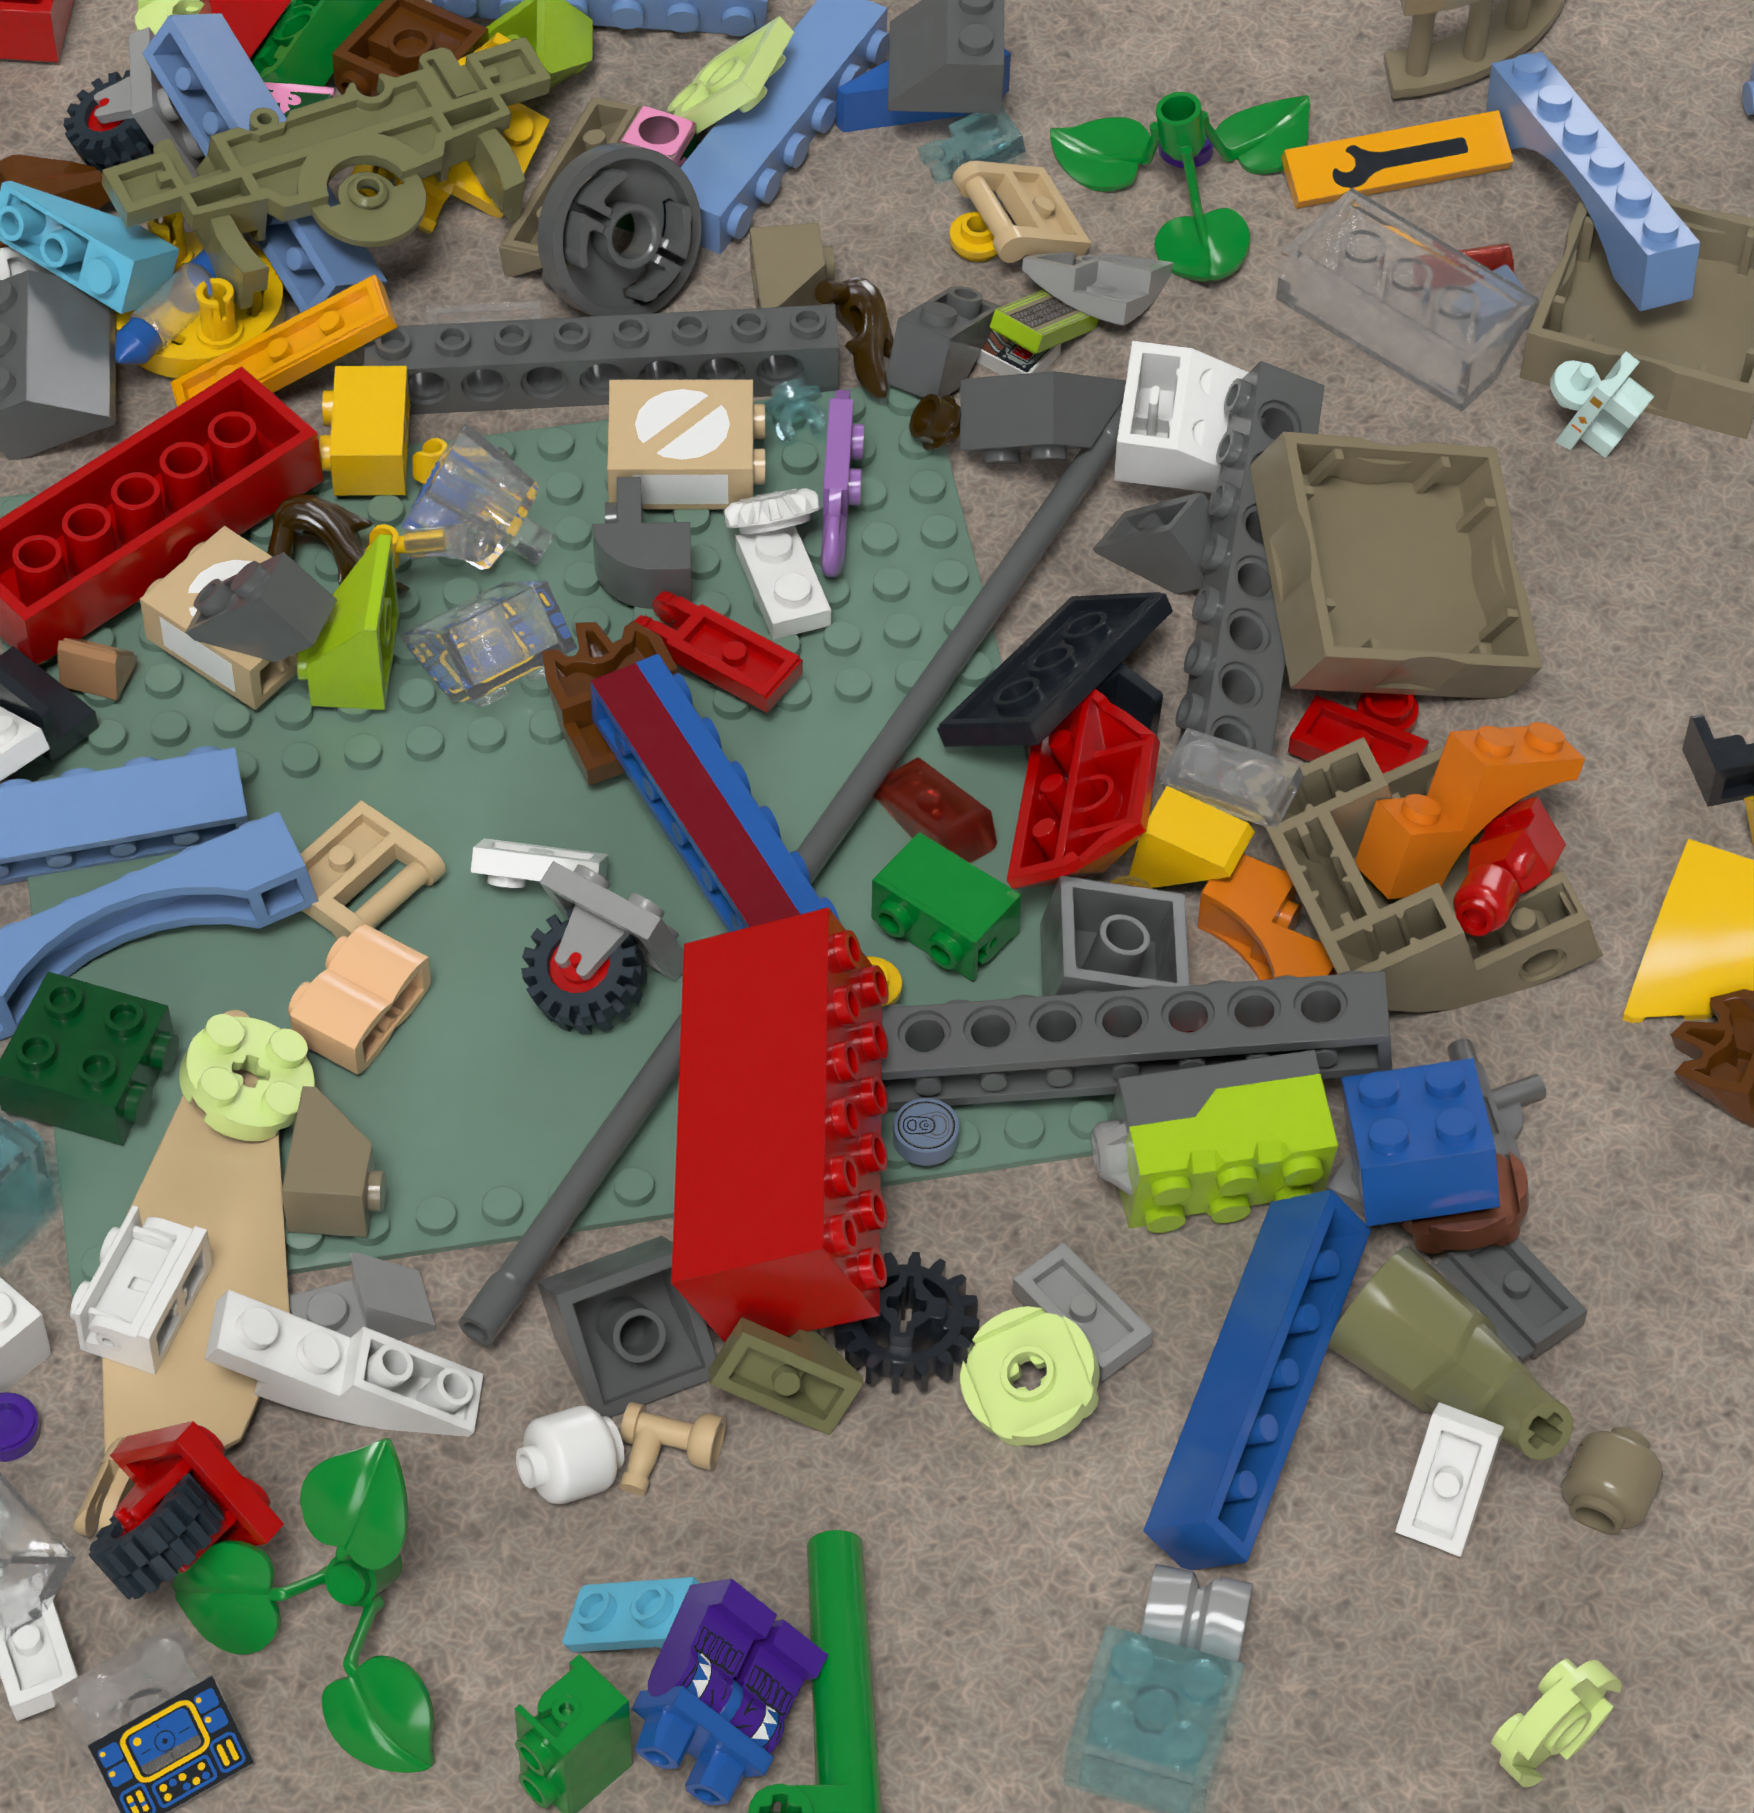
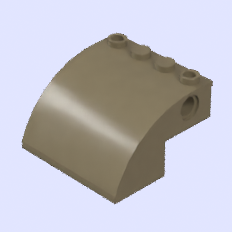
M1363 737L1248 790L1262 823L1337 974L1353 970L1362 972L1385 971L1388 1010L1406 1012L1446 1011L1532 988L1603 956L1582 904L1563 870L1559 871L1556 864L1551 871L1550 877L1525 893L1519 894V901L1502 928L1483 936H1473L1463 931L1455 916L1453 908L1454 895L1468 874L1470 847L1479 842L1484 833L1483 829L1460 854L1447 875L1442 888L1439 883H1436L1405 898L1387 899L1358 869L1355 863V858L1375 802L1381 799L1405 798L1410 794L1427 796L1445 746L1383 774Z

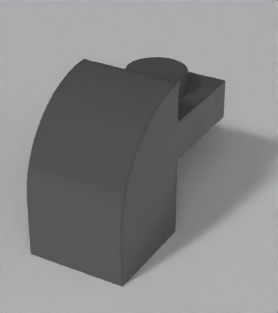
M617 477V502H605V524H592L594 566L600 584L614 598L639 608L654 609L651 606L653 604L652 601L663 591L675 593L677 597L681 596L692 602L690 522L642 523L641 477Z

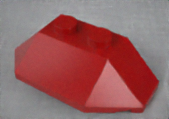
M1096 689L1039 745H1031L1007 875V882L1012 889L1057 884L1060 876L1083 879L1090 875L1105 872L1147 830L1160 741L1155 733L1126 711L1110 703L1107 697Z

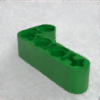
M292 0L250 58V61L263 82L324 87L334 72L332 53L383 0Z

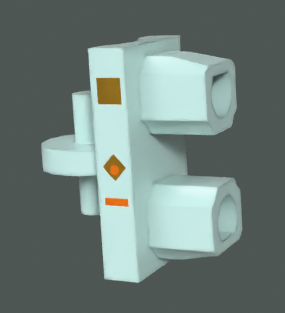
M1625 351L1602 381L1593 365L1572 360L1558 366L1550 379V389L1553 396L1561 407L1578 412L1555 442L1571 450L1581 439L1606 458L1655 397L1629 377L1640 361Z

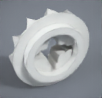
M794 488L757 495L731 503L724 510L726 527H739L740 534L761 533L787 528L810 521V513L820 510L821 505L818 494L808 488Z

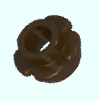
M929 394L916 405L909 423L911 435L922 441L923 448L928 451L933 448L939 450L944 446L951 445L960 435V406L956 403L955 398L949 395L939 397L935 394Z

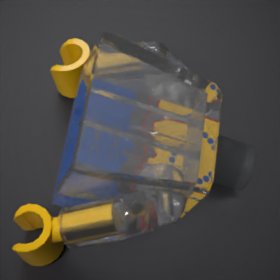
M465 423L449 445L440 438H431L423 444L422 451L416 452L412 456L413 478L418 482L424 483L401 525L406 530L405 535L399 536L397 530L390 525H377L369 534V546L365 549V552L379 534L392 535L395 569L400 564V554H407L410 560L447 557L464 560L481 570L490 569L507 547L535 565L549 547L554 534L526 516L539 492L537 482L513 462L505 449L492 445L474 428Z

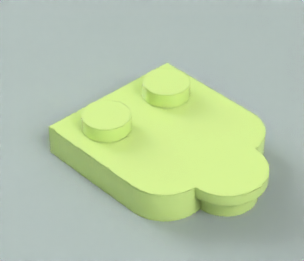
M779 16L714 57L697 74L693 82L672 100L668 106V112L696 122V134L738 108L742 113L751 110L767 94L768 89L764 86L767 79L784 64L786 57L783 52L794 31Z

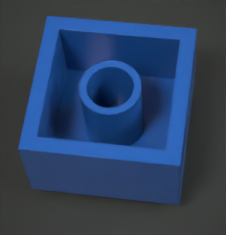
M1474 1058L1341 1077L1347 1137L1366 1227L1500 1207L1496 1147Z

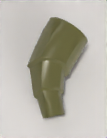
M1405 1246L1397 1251L1373 1275L1345 1311L1331 1335L1328 1346L1422 1411L1432 1414L1440 1402L1502 1425L1505 1428L1501 1440L1531 1459L1546 1460L1557 1455L1566 1446L1571 1437L1573 1418L1568 1408L1539 1385L1527 1367L1498 1337L1491 1320L1410 1246Z

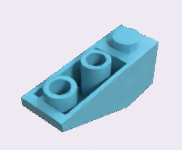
M13 181L2 182L0 190L1 242L120 314L166 301L179 248L140 225L126 228L120 217Z

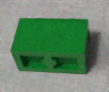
M920 832L872 879L871 918L889 935L896 938H904L928 953L929 957L940 967L947 970L953 969L973 982L977 978L978 963L983 965L989 962L1009 940L1012 941L1019 934L1021 894Z
M580 1654L569 1662V1672L543 1693L539 1699L537 1715L535 1717L521 1704L514 1708L517 1730L515 1746L519 1753L521 1772L518 1775V1779L528 1796L544 1809L553 1804L561 1813H578L633 1765L629 1700Z

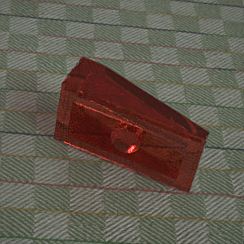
M919 757L890 772L873 796L911 838L920 832L969 863L989 853L997 845L991 810Z

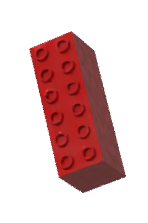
M829 907L684 943L671 1283L724 1342L727 1341L741 1317L784 1336L794 1335L799 1329L808 1332L880 1316V1288L884 1287L887 1281L886 1265L880 1252V1229H884L887 1225V1210L881 1195V1172L887 1169L888 1164L886 1147L881 1137V1115L886 1114L888 1110L887 1093L881 1080L882 1059L888 1056V1040L882 1026V1004L888 1002L889 990L883 970L878 965L873 966L862 952L855 933L852 930H846Z

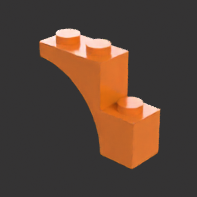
M1534 722L1529 726L1499 728L1495 726H1482L1477 730L1450 731L1427 796L1410 794L1405 798L1376 800L1355 858V863L1358 869L1387 899L1405 898L1436 883H1439L1442 888L1447 875L1460 854L1488 823L1514 803L1538 790L1558 783L1578 780L1586 758L1565 739V735L1561 730L1543 722Z
M1243 854L1230 877L1212 879L1207 882L1201 892L1197 928L1213 935L1238 953L1255 973L1258 980H1269L1285 975L1296 977L1337 975L1322 943L1294 931L1301 914L1302 905L1294 902L1296 890L1287 871Z

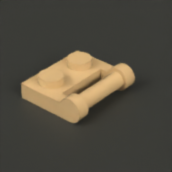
M969 161L962 164L954 172L953 182L963 197L970 198L994 236L993 247L1003 262L1014 263L1025 256L1055 252L1075 253L1074 260H1076L1077 256L1085 255L1090 247L1091 241L1044 167ZM993 191H995L999 196L1000 200L1003 203V207L1001 206ZM1006 212H1007L1008 214H1010V216H1011L1012 219L1014 220V222H1015V224H1016L1015 226H1014L1013 223L1011 222V220H1010V218L1008 217V215L1006 214Z
M361 800L300 853L318 902L313 903L311 907L302 910V912L331 931L337 940L342 936L349 937L362 924L375 929L422 885L431 886L446 873V866L442 858L431 847ZM396 859L406 865L405 868L357 911L352 912L345 907L353 897Z

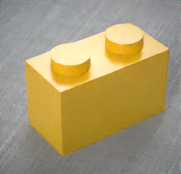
M335 366L334 390H324L322 397L323 425L331 426V435H320L319 442L322 471H331L334 496L406 495L410 426V395L407 366Z

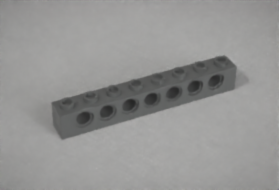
M835 304L398 326L396 329L365 344L364 366H407L410 415L609 405V380H753V397L790 396L839 390V339Z
M1260 361L1242 379L1237 378L1233 381L1224 401V411L1229 413L1227 431L1223 435L1216 453V462L1221 464L1219 483L1214 488L1208 505V513L1213 516L1211 535L1206 540L1200 557V565L1205 568L1203 587L1197 594L1192 609V618L1197 621L1195 640L1190 645L1184 661V672L1189 674L1186 695L1181 700L1176 714V726L1181 728L1179 745L1170 760L1167 771V779L1173 783L1172 788L1246 822L1258 813L1248 790L1267 782L1269 779L1285 667L1284 650L1250 465L1282 432L1318 434L1325 385Z
M1353 970L1337 975L1310 977L1285 975L1269 980L1242 982L1218 980L1202 985L1174 987L1151 985L1134 990L1107 992L1084 990L1076 994L1039 997L1018 995L1010 999L984 1001L952 1000L944 1004L917 1006L892 1004L882 1007V1026L888 1040V1056L882 1059L881 1080L887 1093L888 1110H898L909 1101L919 1098H933L949 1106L1115 1094L1118 1078L1315 1050L1322 1079L1392 1070L1385 971L1362 972Z

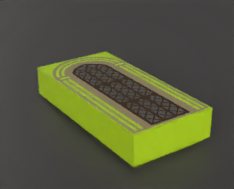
M1044 289L995 309L989 327L994 332L1031 353L1037 354L1094 330L1099 319L1065 304Z

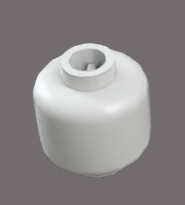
M575 1406L535 1418L524 1432L523 1447L519 1448L516 1453V1465L522 1482L530 1489L536 1488L540 1496L551 1504H565L606 1491L616 1479L617 1469H620L624 1462V1446L617 1426L609 1417L601 1416L589 1406Z

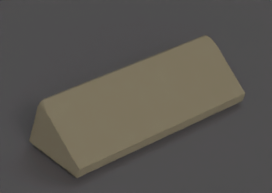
M591 97L521 210L520 218L515 220L499 246L505 275L513 277L542 268L538 252V224L541 209L551 185L560 172L580 154L600 145L620 143L641 110V106Z

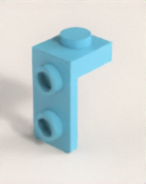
M695 1577L584 1585L579 1590L562 1643L572 1652L653 1647L661 1649L689 1586L699 1584L700 1582Z

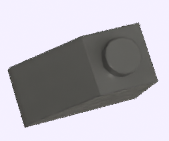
M1203 492L1125 511L1093 550L1105 559L1174 594L1195 589L1200 591L1203 587L1205 568L1200 565V557L1203 546L1211 535L1213 516L1208 513L1209 500Z

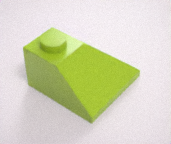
M524 0L486 27L489 31V40L497 32L512 41L526 37L551 77L550 88L558 85L572 74L581 72L592 61L593 20L566 0Z
M379 534L333 593L337 602L314 646L298 652V680L308 681L311 706L385 710L399 622V605L392 535Z

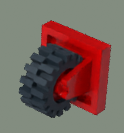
M194 1421L129 1435L110 1454V1457L135 1485L113 1512L112 1517L109 1519L112 1523L101 1528L97 1533L96 1537L98 1539L91 1543L89 1557L129 1600L132 1597L134 1599L142 1598L146 1591L149 1594L156 1591L163 1580L169 1582L178 1575L177 1570L180 1573L186 1572L216 1542L231 1540L246 1542L254 1546L264 1545L284 1525L281 1519L269 1507L270 1499L262 1487L253 1480L243 1477L224 1456L225 1448L219 1438L207 1428L197 1425Z

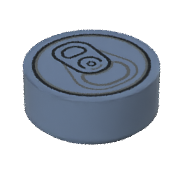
M919 1098L909 1101L897 1111L893 1121V1143L897 1152L905 1160L922 1166L936 1165L946 1161L956 1151L959 1142V1119L949 1105L933 1098Z

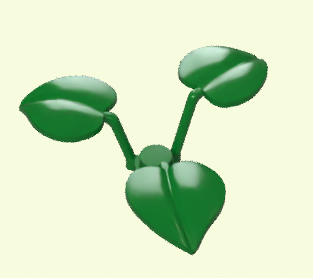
M1174 92L1164 96L1157 103V122H1152L1149 125L1150 134L1140 122L1125 117L1102 118L1073 127L1050 128L1051 145L1058 164L1073 180L1092 191H1115L1133 184L1138 176V164L1148 165L1153 161L1159 142L1163 151L1171 158L1183 161L1193 216L1176 217L1166 222L1155 237V253L1158 260L1174 263L1171 269L1172 274L1186 279L1207 282L1230 276L1242 266L1250 249V231L1244 218L1234 209L1219 208L1203 214L1194 157L1200 153L1207 137L1225 162L1229 163L1238 159L1241 167L1249 173L1269 174L1282 171L1284 168L1281 156L1284 150L1308 145L1310 99L1308 95L1257 105L1229 116L1214 130L1209 122L1208 113L1202 111L1201 102L1195 95L1188 92Z
M384 1438L364 1447L327 1458L316 1465L303 1481L300 1491V1505L307 1528L321 1543L337 1546L336 1556L329 1562L328 1566L289 1585L273 1588L274 1568L266 1552L246 1542L227 1540L214 1543L186 1572L180 1573L177 1571L178 1575L174 1578L173 1589L177 1603L197 1631L216 1647L238 1655L252 1654L260 1651L277 1636L281 1626V1616L275 1601L288 1600L320 1585H326L329 1594L337 1602L354 1607L362 1606L363 1612L343 1660V1667L347 1676L334 1680L324 1689L321 1698L323 1716L333 1738L352 1757L380 1770L413 1773L425 1771L435 1764L432 1745L434 1714L429 1692L418 1673L407 1663L394 1657L384 1655L373 1656L359 1665V1656L375 1615L385 1605L380 1593L393 1584L401 1574L402 1558L400 1553L406 1543L409 1517L405 1480L392 1440Z

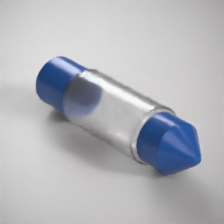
M204 249L193 260L184 263L130 315L129 321L116 333L115 360L117 363L145 364L159 350H164L200 315L195 296L196 287L204 281L210 298L212 291L209 279L217 278Z

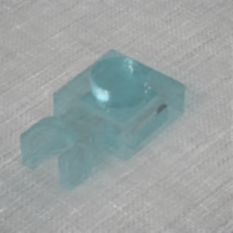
M1003 107L1001 108V114L973 113L948 125L951 134L950 139L943 141L935 140L917 148L923 166L937 162L929 166L932 179L936 185L951 180L958 167L966 162L985 161L1003 163L1026 152L1023 136Z

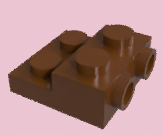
M383 0L332 53L335 86L342 95L345 94L350 83H355L357 90L364 96H378L377 87L380 73L396 78L418 71L420 56L425 52L438 48L451 50L458 61L460 58L472 54L489 41L488 28L425 0Z

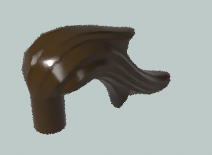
M859 277L841 282L821 281L815 288L816 300L821 304H835L837 319L853 336V339L848 341L845 347L853 355L857 379L865 390L874 397L886 398L888 383L883 356L890 359L894 339L887 317L885 302L879 289L868 279Z
M303 494L290 496L281 502L274 513L273 530L267 554L274 557L285 552L291 558L296 536L319 539L329 548L338 568V583L340 585L365 553L359 531L371 527L373 523L335 503L317 496ZM396 580L397 594H406L410 588Z

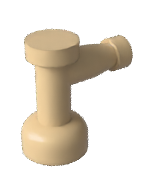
M629 1402L622 1419L620 1435L622 1442L632 1444V1448L629 1454L627 1472L623 1473L619 1488L622 1491L636 1495H646L650 1482L648 1477L656 1464L661 1445L687 1450V1456L692 1465L713 1471L725 1439L726 1418L706 1413L700 1415L693 1424L647 1413L645 1405Z

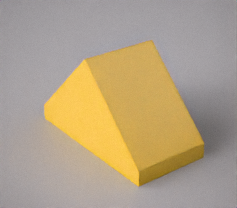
M1166 786L1148 818L1146 832L1138 840L1127 883L1130 886L1149 889L1230 877L1255 831L1248 822Z

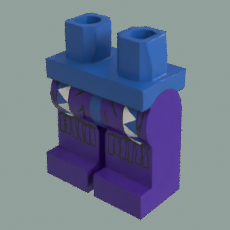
M733 1579L689 1586L648 1679V1690L639 1692L631 1709L646 1720L635 1752L650 1764L662 1769L679 1768L686 1752L696 1759V1763L685 1783L686 1791L708 1806L729 1804L744 1777L766 1775L774 1758L770 1753L775 1749L782 1737L785 1725L784 1720L804 1680L816 1679L828 1657L826 1652L784 1619L775 1620L777 1614Z

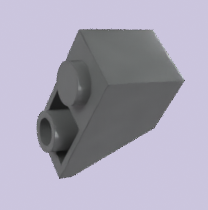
M954 286L947 288L898 318L886 375L887 383L923 398L929 394L943 397L959 389L960 379L967 378L993 330L989 326L995 309L1002 306L984 300L983 295L975 289Z
M282 552L261 563L252 561L244 566L238 574L224 581L214 579L209 582L194 601L193 606L197 611L185 633L195 641L278 662L314 646L337 599L285 552Z

